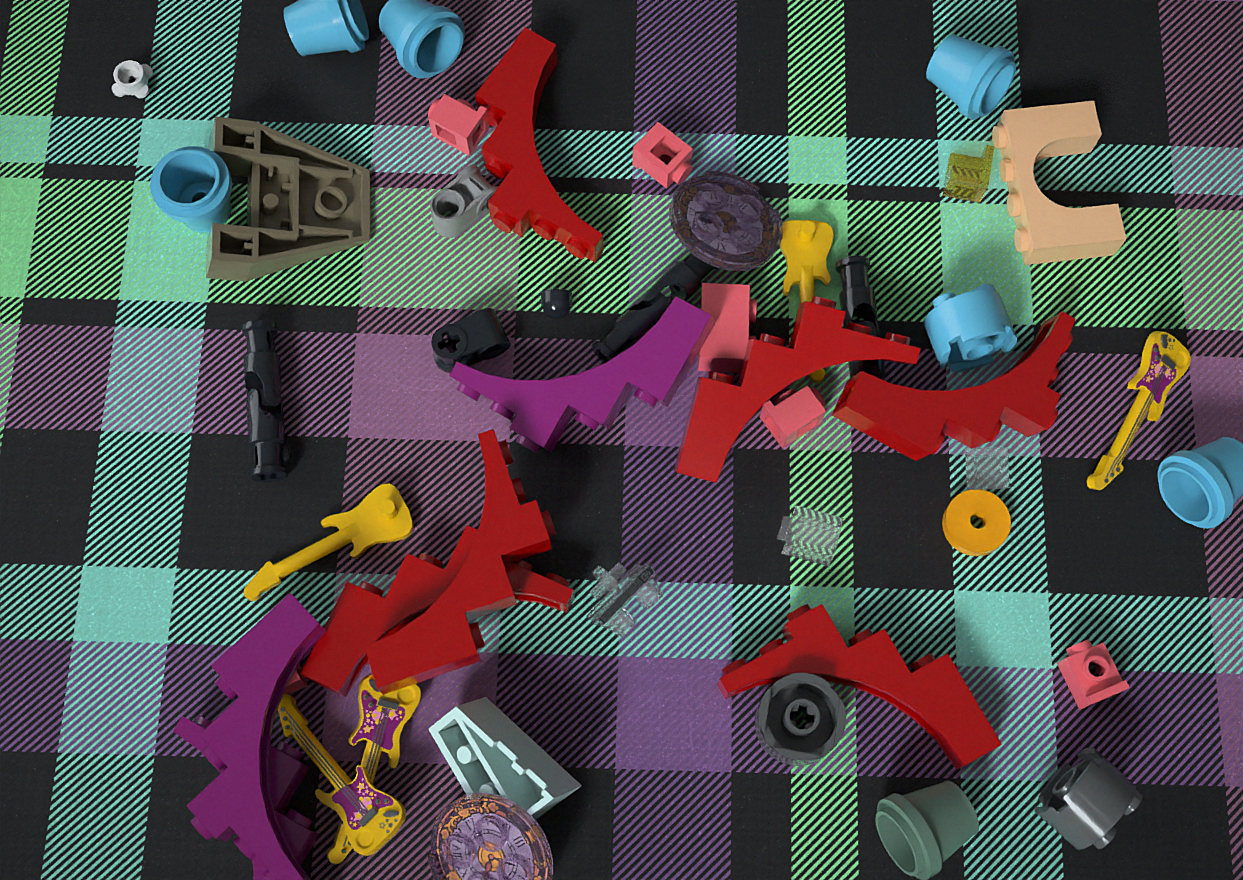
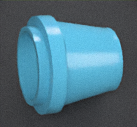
M298 0L284 8V20L294 47L301 56L343 50L354 53L365 48V41L369 39L368 24L360 0Z
M388 0L379 16V27L396 51L399 64L413 77L429 78L445 71L457 59L462 49L465 37L464 24L461 18L448 7L436 6L426 0Z
M952 34L942 41L931 57L926 71V78L958 106L960 114L970 120H975L990 114L1007 93L1016 71L1014 54L1003 46L994 48Z
M199 146L182 147L165 155L154 168L150 180L151 194L165 215L173 220L183 222L191 230L201 233L210 232L212 223L225 224L231 214L230 195L232 191V178L225 162L218 154Z
M1222 437L1190 451H1177L1164 459L1158 469V482L1162 498L1169 509L1183 521L1200 528H1214L1229 518L1233 511V505L1243 495V444L1236 439Z

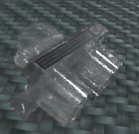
M619 562L609 572L601 566H597L592 573L599 582L589 593L596 600H599L607 591L609 593L586 617L594 625L605 627L615 635L624 637L635 626L637 621L623 607L634 597L644 609H650L664 595L656 581L652 578L656 572L648 564L642 566L636 563L619 582L617 580L627 571Z

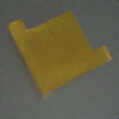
M986 145L980 158L951 153L948 158L942 196L980 203L989 185L994 146Z

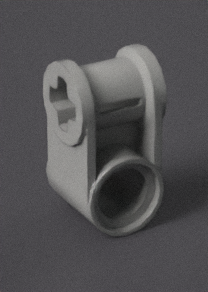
M472 164L463 169L453 181L437 192L431 199L430 207L435 231L442 237L454 238L461 235L481 216L489 213L488 201L498 186H492L480 175L481 170L476 165ZM446 211L456 212L455 215L450 217L441 215Z

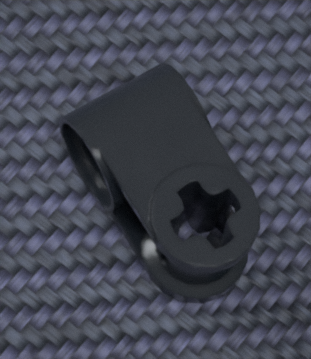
M493 308L478 310L464 319L439 328L433 334L431 341L435 364L439 369L451 373L456 364L454 360L469 367L483 360L495 358L503 354L511 346ZM451 346L453 350L457 351L450 353L445 347Z

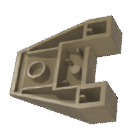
M215 116L210 135L209 150L222 158L231 175L248 177L247 226L212 223L207 240L206 278L246 282L370 241L369 169L258 122Z

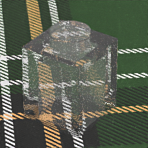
M1009 447L965 448L967 490L1011 488Z
M795 505L791 517L783 515L777 539L784 541L781 554L829 567L835 555L844 518Z

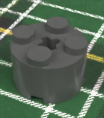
M793 673L772 684L760 700L755 714V730L762 749L777 761L792 766H805L821 760L841 740L846 726V710L841 698H839L838 694L825 679L809 673ZM797 710L803 712L802 717L804 720L809 721L802 729L796 728V722L790 720V717H793Z
M1088 747L1076 754L1082 761L1075 767H1071L1066 762L1054 774L1038 797V800L1044 806L1035 807L1034 810L1037 815L1078 850L1085 849L1092 844L1098 849L1104 848L1116 834L1117 830L1113 826L1123 814L1128 815L1134 811L1142 800V795L1136 790V785L1094 747Z

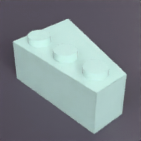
M487 697L456 706L428 729L468 797L485 795L506 800L526 813L532 821H535L582 786ZM499 803L503 809L511 812L512 808ZM516 812L515 816L528 826L529 822Z

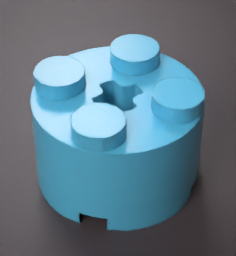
M992 284L980 285L970 292L957 296L954 293L940 295L932 302L934 309L929 312L924 320V326L940 368L944 369L945 365H949L951 372L969 371L993 362L992 354L1002 349L1005 355L1017 343V336L1001 296L996 292Z

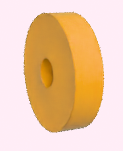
M972 489L958 494L949 503L943 514L942 526L946 539L956 550L970 556H984L994 552L1005 542L1010 532L1011 518L1006 505L995 494L985 490ZM970 518H979L983 523V527L980 529L973 527L970 523Z

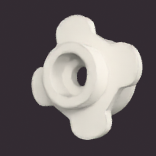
M132 60L120 63L113 73L116 82L112 85L113 93L118 97H123L124 95H135L137 98L146 97L150 91L147 86L148 79L153 75L151 67L147 64L140 65ZM132 79H136L133 83L129 82Z

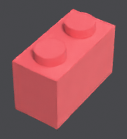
M702 283L700 309L712 315L715 325L699 351L698 371L741 373L748 342L751 339H756V336H749V323L756 322L757 300L750 299V285Z

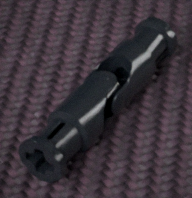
M700 249L698 250L700 254L704 255L705 257L711 260H714L712 256L704 253ZM691 252L682 262L677 261L643 295L642 300L638 304L633 305L615 321V328L601 342L595 341L591 345L595 355L602 363H606L632 347L660 320L675 297L687 301L701 287V281L713 269H719L721 266L702 259L694 252ZM667 286L671 290V298L661 293Z
M857 255L838 260L835 264V269L841 277L842 292L839 294L841 310L846 311L843 321L844 328L846 329L848 322L852 323L853 316L860 317L865 321H861L859 324L872 328L870 335L879 337L875 292L870 287L868 269L871 266L870 259ZM856 360L848 362L850 378L861 371L882 380L886 376L883 360Z
M269 320L249 321L242 325V333L247 341V355L244 356V376L247 392L249 447L253 448L254 469L250 471L252 480L257 482L280 481L287 477V470L283 467L282 461L285 430L281 396L280 356L275 353L274 339L278 329L276 323ZM264 412H269L270 417L268 418Z

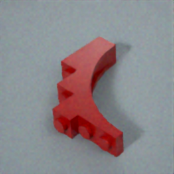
M525 27L475 94L477 110L480 106L485 107L488 111L489 125L496 127L481 147L484 166L494 177L504 179L488 201L492 223L505 233H511L512 231L523 237L530 226H532L533 230L546 240L553 238L565 245L567 251L579 259L586 257L596 263L604 251L603 234L580 219L559 197L544 173L535 147L536 113L544 88L558 65L557 45Z
M813 296L811 302L805 301L799 305L788 348L783 347L785 339L772 335L761 334L760 340H749L737 386L732 385V376L713 371L709 372L708 378L698 377L674 471L717 483L726 456L744 425L767 400L790 383L821 368L856 360H883L902 364H917L921 348L910 346L911 338L894 333H887L885 339L870 335L872 328L848 322L846 329L842 328L846 311L835 309L837 302Z
M1062 311L1044 321L1030 347L1010 369L996 379L978 386L952 391L918 390L891 384L861 371L847 380L832 416L914 461L927 455L935 454L942 445L945 434L974 449L987 442H992L1000 432L1002 423L1026 437L1048 430L1058 416L1056 405L1061 394L1049 387L1053 384L1059 373V368L1056 365L1060 355L1068 349L1072 342L1073 334L1070 332L1076 319Z
M494 429L478 434L485 464V500L479 531L466 562L449 588L422 615L398 632L364 647L376 687L383 695L481 661L478 649L485 647V643L478 622L469 624V621L516 605L513 592L521 590L513 565L506 568L504 565L551 549L549 536L556 534L549 511L540 512L536 500L522 505L519 504L527 501L519 477L510 478L506 465L512 464L513 459L506 439L498 442Z
M466 525L445 569L441 568L443 563L428 554L421 553L419 558L407 553L385 598L382 597L384 591L370 583L361 581L358 587L346 582L324 626L327 632L315 644L300 674L307 680L346 697L362 670L369 663L364 647L398 632L422 615L449 588L466 562L479 528L477 530ZM522 559L504 565L505 568L513 565L521 588V590L513 592L516 601L539 603L566 613L569 612L575 599L574 589L569 588V581L553 573H547L546 577L532 572V566Z
M806 604L786 616L789 622L785 623L781 631L787 640L786 643L783 644L782 640L778 638L760 648L758 651L761 656L751 662L746 663L745 659L741 658L722 669L724 676L719 678L717 684L725 699L754 687L773 684L793 673L814 674L829 683L856 688L883 699L911 717L937 742L956 770L1002 745L948 653L938 659H935L932 653L922 657L910 665L913 670L911 673L885 628L875 634L872 633L870 628L860 632L848 640L851 645L848 648L823 604L813 609Z

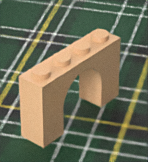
M1094 101L1004 110L998 124L993 127V144L996 149H1000L1002 158L1000 161V177L1003 183L1007 182L1009 191L1007 210L1009 216L1014 217L1017 228L1014 233V243L1016 250L1022 252L1024 265L1113 256L1127 239L1118 204L1083 208L1064 207L1049 200L1040 191L1034 179L1033 167L1043 159L1092 152L1102 135Z

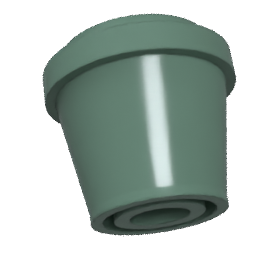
M944 781L904 795L893 793L880 800L877 806L875 822L886 851L904 873L909 876H915L920 880H928L941 871L942 863L979 831V821L974 807L965 793L951 781Z

